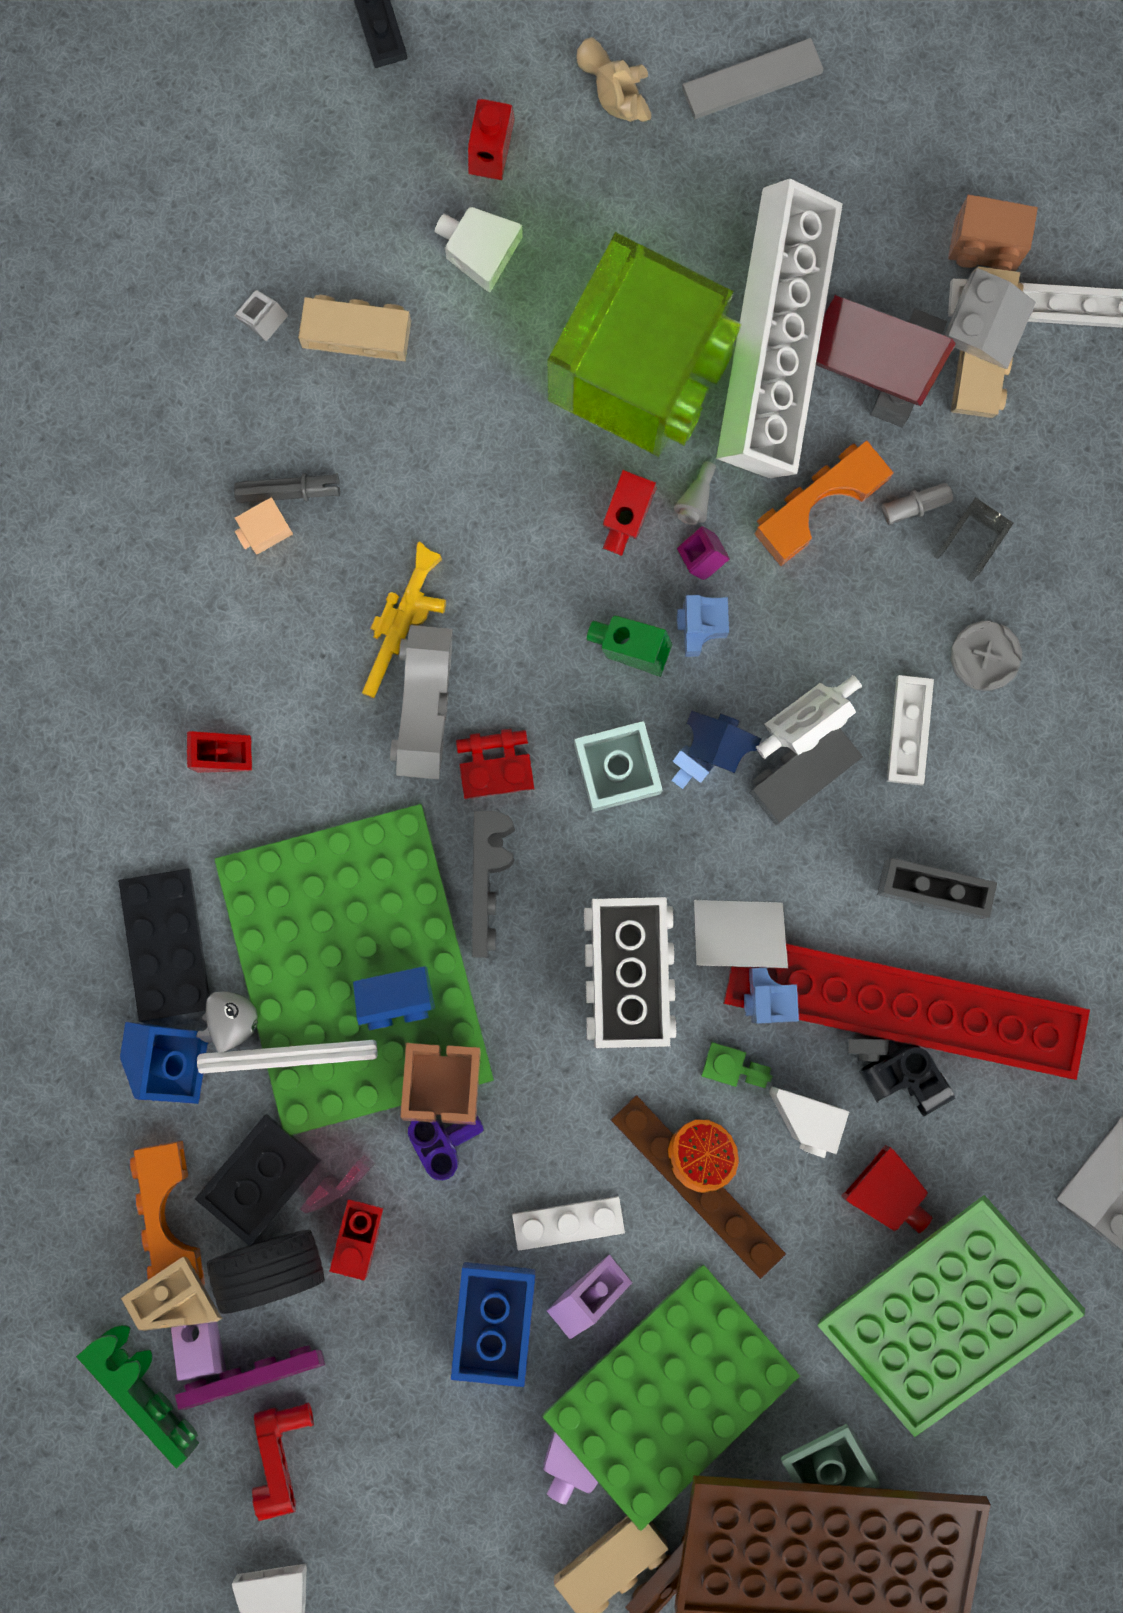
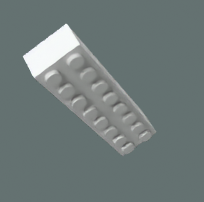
M792 179L764 187L762 190L716 457L718 460L767 478L794 475L798 472L843 203Z

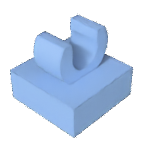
M687 745L681 749L672 761L681 769L671 781L682 789L692 777L701 783L714 767V765L688 755L690 747Z

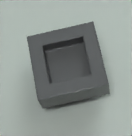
M852 1038L849 1039L848 1053L858 1054V1061H880V1055L890 1054V1040Z

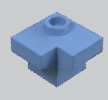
M686 595L683 609H677V629L684 630L685 657L699 656L702 645L710 639L727 638L729 634L728 597L708 598L701 595Z
M750 968V994H744L745 1016H751V1022L757 1024L799 1021L797 985H780L770 978L767 968Z

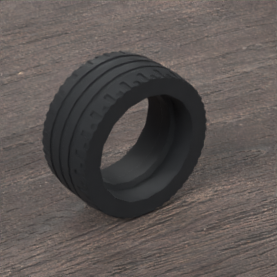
M311 1230L278 1236L228 1252L207 1261L208 1276L210 1277L213 1295L220 1313L228 1314L265 1305L301 1293L324 1282L322 1262Z

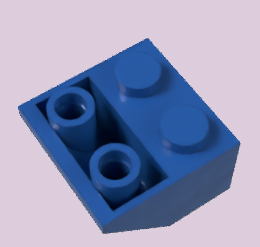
M426 966L353 981L358 1025L368 1024L369 1030L393 1026L392 1018L404 1016L405 1023L429 1018L428 1011L435 1009Z

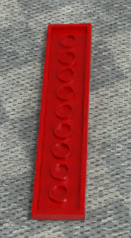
M786 944L788 968L731 966L723 1001V1004L744 1008V994H750L749 969L767 968L768 974L774 982L780 985H797L800 1021L1077 1080L1090 1009Z

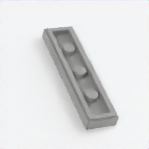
M809 38L684 83L682 90L695 120L820 75L823 72V66L813 41Z

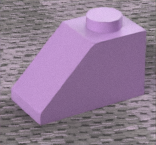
M608 1255L566 1290L547 1312L568 1338L571 1339L594 1325L632 1282L613 1258Z

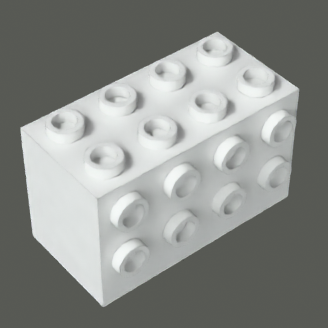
M666 897L592 899L591 908L584 909V931H591L592 944H585V967H592L593 981H586V1003H593V1017H587L586 1019L587 1039L594 1040L595 1048L670 1046V1038H676V1017L670 1016L669 1001H675V980L669 979L668 965L674 964L673 942L668 943L667 929L673 928V907L667 906Z

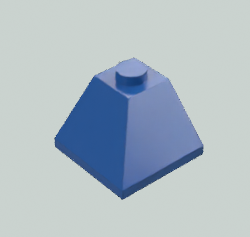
M125 1022L120 1060L134 1099L199 1104L203 1073L201 1074L198 1071L197 1057L199 1054L207 1052L208 1042L206 1043L196 1037L198 1033L196 1030Z

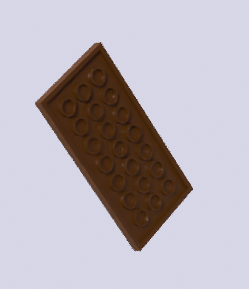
M693 1475L674 1605L675 1613H971L991 1504L987 1496Z

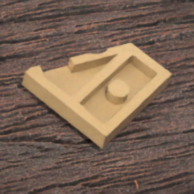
M187 1257L180 1258L121 1298L136 1327L141 1331L218 1322L222 1319Z

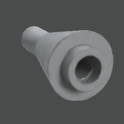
M703 462L697 479L693 481L674 506L678 519L686 524L696 525L697 523L705 522L707 519L709 484L716 469V465L712 462Z

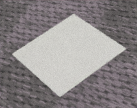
M694 900L696 965L788 968L783 903Z

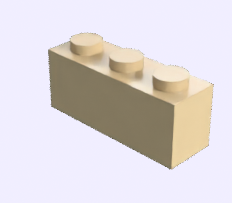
M316 295L314 298L305 297L299 340L302 348L406 362L411 327L410 313L404 310L402 306L395 304L375 307L370 306L366 301L352 299L349 303L337 302L334 298L326 295Z
M626 1516L554 1576V1586L575 1613H602L609 1605L608 1599L618 1591L621 1594L627 1592L638 1581L636 1577L647 1567L649 1570H652L663 1562L667 1556L665 1554L668 1550L667 1540L652 1521L640 1531Z

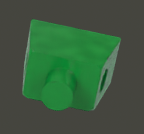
M613 615L609 625L593 620L587 633V641L602 645L601 649L608 659L659 677L662 676L673 645L665 629ZM629 639L626 643L621 644L623 640Z

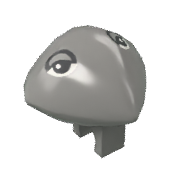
M226 991L214 992L206 1001V1012L202 1017V1020L207 1022L208 1028L204 1031H198L196 1037L206 1043L213 1042L219 1053L231 1050L245 1042L254 1033L258 1024L257 1010L251 1001L239 994Z

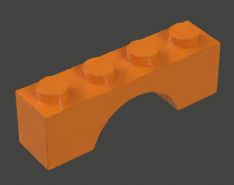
M865 441L859 447L855 443L850 445L838 456L841 460L833 468H830L828 465L821 468L812 476L813 484L805 490L801 487L796 488L784 499L787 503L777 512L772 508L757 520L760 526L757 527L755 536L780 566L804 549L811 541L812 536L808 523L809 513L818 501L831 495H847L863 502L889 481L894 472L868 441Z
M183 1141L134 1150L135 1157L130 1159L132 1177L133 1179H138L140 1193L136 1194V1207L138 1214L144 1215L146 1229L142 1230L141 1238L144 1251H149L151 1266L147 1267L148 1280L180 1258L187 1257L204 1286L205 1278L200 1248L189 1246L178 1240L170 1231L165 1216V1207L169 1194L179 1182L188 1177Z

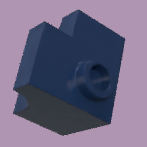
M691 711L686 723L693 730V742L688 755L735 773L741 758L750 751L757 752L756 746L760 744L762 738L738 728L739 720L721 713L718 719Z

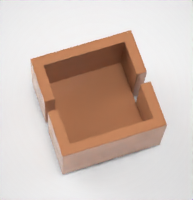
M968 194L954 221L948 259L956 260L957 265L966 268H973L978 264L989 266L993 269L1016 271L1031 249L1038 207Z
M406 1043L401 1119L436 1122V1115H442L441 1120L443 1123L476 1125L480 1048L447 1046V1056H441L439 1045Z

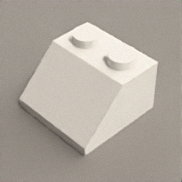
M771 1086L769 1093L791 1136L801 1143L799 1148L825 1158L827 1151L837 1154L849 1111Z

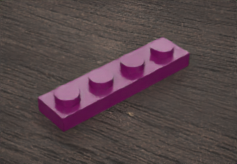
M310 1345L289 1351L290 1358L276 1362L275 1356L259 1360L254 1363V1370L241 1373L240 1368L222 1372L219 1374L220 1381L206 1384V1380L201 1379L184 1385L185 1392L175 1395L178 1410L197 1407L324 1366L325 1361L322 1351H311Z

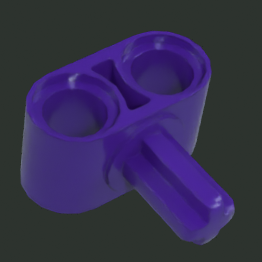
M477 1114L476 1125L453 1123L446 1128L436 1117V1122H430L435 1128V1135L432 1139L422 1140L416 1135V1125L420 1121H411L408 1127V1136L429 1176L435 1180L443 1181L452 1177L458 1168L459 1158L456 1147L481 1134L484 1131V1127ZM445 1153L451 1158L452 1168L449 1171L439 1172L433 1167L432 1159L436 1154Z

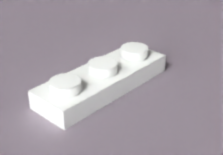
M902 675L896 677L886 782L921 786L924 784L934 679Z
M619 1196L512 1213L518 1251L625 1233Z

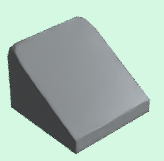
M258 290L253 292L234 315L265 341L272 336L288 317L287 313L276 301Z

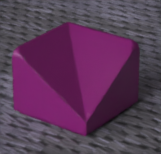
M703 526L677 547L689 573L701 580L709 578L730 560L718 536Z

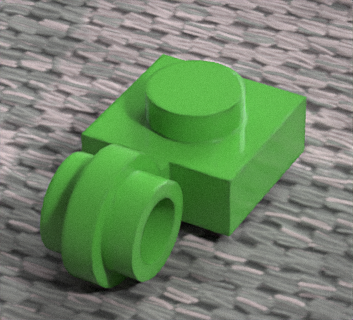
M714 1042L710 1044L701 1074L702 1077L734 1087L737 1086L740 1073L747 1075L746 1083L766 1088L767 1082L771 1083L773 1077L770 1075L771 1067L750 1062L749 1068L743 1067L746 1052Z

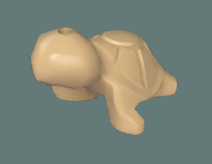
M592 37L585 39L577 49V64L584 72L596 75L598 97L603 108L610 115L630 122L637 119L641 122L650 120L651 112L642 95H639L635 84L640 82V79L648 77L647 69L642 64L628 67L624 60L612 62L598 41Z

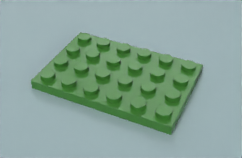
M983 1195L819 1320L817 1326L910 1433L916 1437L1085 1315V1308L990 1200Z
M701 1265L541 1416L637 1529L642 1531L693 1481V1475L698 1476L800 1375L705 1265Z

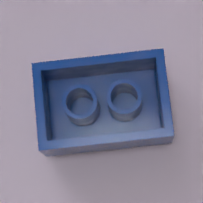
M470 1262L463 1263L451 1380L517 1387L525 1386L536 1269Z

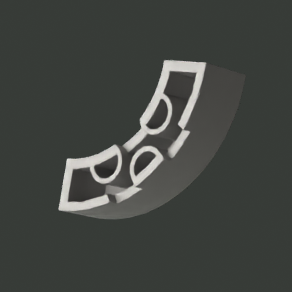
M410 625L408 639H401L399 659L405 661L403 704L398 740L392 739L390 760L396 761V776L439 779L449 695L447 691L449 671L451 669L453 629Z

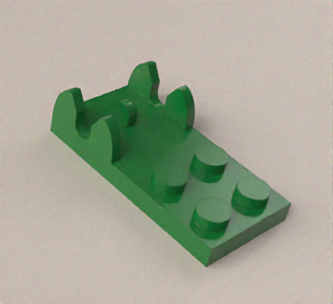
M127 1325L115 1326L89 1344L76 1357L177 1469L198 1446L199 1442L195 1439L198 1434L187 1420L179 1421L171 1412L173 1405L163 1393L158 1392L155 1394L143 1381L142 1377L152 1363V1351H138L128 1359L127 1351L121 1349V1347L128 1341L131 1327Z

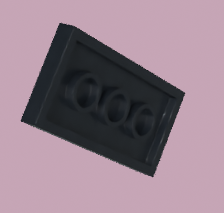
M191 869L118 880L139 1022L206 1011V1001L210 995Z

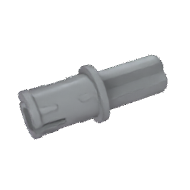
M943 483L920 492L912 490L908 496L889 503H883L882 511L887 524L892 525L895 522L915 515L923 517L924 512L951 503L953 501L952 490L947 483Z

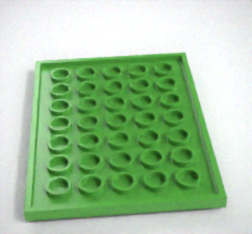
M422 804L214 859L249 998L257 1010V1030L262 1049L375 1040L377 1043L378 1055L374 1060L267 1068L282 1128L290 1135L401 1106L406 1043L439 1045L441 1056H447V1046L480 1048L479 1085L494 1081ZM423 966L427 967L435 1009L428 1011L429 1018L405 1023L404 1016L392 1018L393 1026L369 1030L368 1024L358 1025L353 981Z

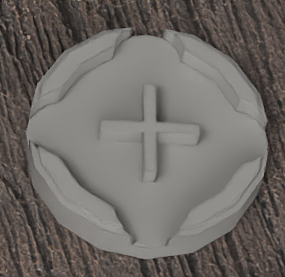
M980 621L970 624L957 635L951 647V663L955 674L965 685L975 690L992 691L1004 687L1015 678L1020 667V661L1022 660V649L1018 638L1008 627L992 621Z

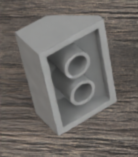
M1123 1116L1056 1198L1059 1203L1111 1246L1122 1251Z

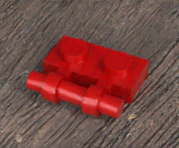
M512 728L501 730L500 734L480 736V733L469 734L470 738L456 740L458 754L472 752L473 762L459 764L465 800L535 790L530 754L515 756V745L528 744L526 730L512 732ZM504 748L505 757L484 760L483 750Z

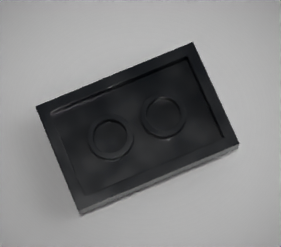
M266 1114L197 1195L195 1200L250 1246L322 1160Z

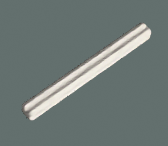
M375 1040L204 1053L199 1054L197 1057V1068L199 1073L202 1074L374 1060L377 1058L378 1050Z

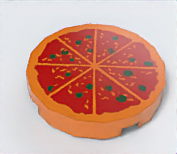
M694 1120L680 1127L671 1137L668 1157L669 1159L671 1158L672 1171L675 1177L685 1187L699 1193L716 1191L727 1185L736 1175L739 1163L737 1146L732 1136L721 1125L710 1120Z

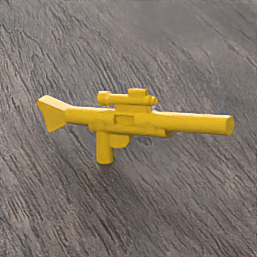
M421 542L417 543L416 568L412 573L398 609L393 608L399 599L398 594L388 593L387 603L381 617L375 616L370 628L374 631L373 638L378 639L381 634L386 635L362 691V694L371 698H375L393 654L399 655L401 639H406L410 625L418 626L423 624L430 611L445 612V599L424 596V593L420 592L428 572L442 560L440 554L430 551Z

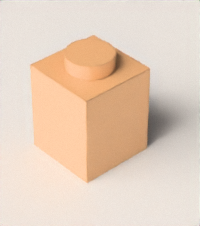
M272 497L235 517L240 527L234 531L244 549L252 547L256 555L293 535Z

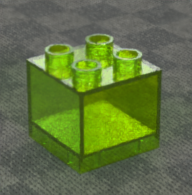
M615 232L547 360L548 401L657 457L660 456L668 439L685 446L704 409L701 405L709 390V387L699 383L700 378L717 385L736 347L733 344L742 324L727 317L734 291Z

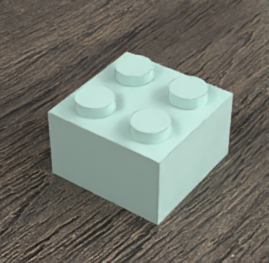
M644 721L574 739V746L592 812L660 795L663 791Z

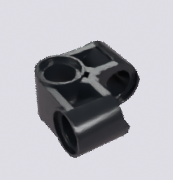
M916 1045L904 1046L888 1056L881 1057L880 1061H873L859 1071L877 1103L896 1091L908 1087L910 1096L914 1095L919 1103L917 1108L923 1117L955 1099L951 1087L938 1070L931 1055ZM912 1053H919L922 1058L920 1068L913 1072L908 1071L905 1065L907 1057Z

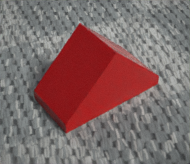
M187 732V768L197 773L252 771L251 735Z

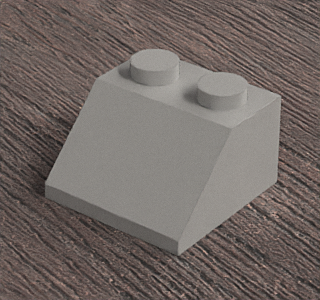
M977 268L966 282L944 335L954 340L956 343L954 348L1001 368L1008 369L1036 302L1011 282Z

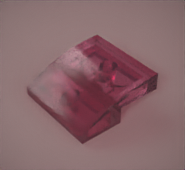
M364 1155L356 1162L341 1182L330 1174L320 1183L300 1210L306 1214L332 1203L355 1186L376 1163Z

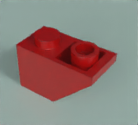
M348 1199L329 1272L365 1281L369 1274L379 1235L383 1207Z

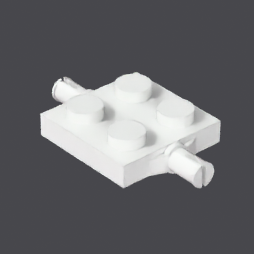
M852 675L838 687H826L819 683L766 722L764 725L772 736L756 746L759 754L766 759L767 756L780 747H788L798 755L813 749L822 737L832 730L841 728L845 725L848 718L856 713L854 707L846 698L859 688H862L859 680Z

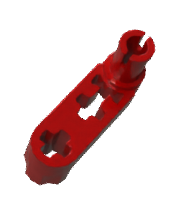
M309 1402L279 1411L277 1408H272L254 1413L255 1430L267 1480V1485L252 1488L253 1507L258 1521L296 1512V1501L281 1437L283 1432L314 1425L313 1412Z

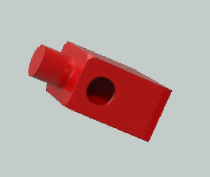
M486 99L477 100L468 143V174L497 180L503 179L515 120L512 105ZM483 152L490 153L494 158L485 159L479 155Z
M622 470L603 521V527L609 529L602 549L622 556L629 537L637 540L657 489L656 482ZM624 510L633 513L629 524L618 522L620 514Z
M887 1145L881 1149L841 1196L848 1203L893 1231L898 1230L906 1222L920 1234L933 1219L919 1205L927 1196V1190L899 1155Z

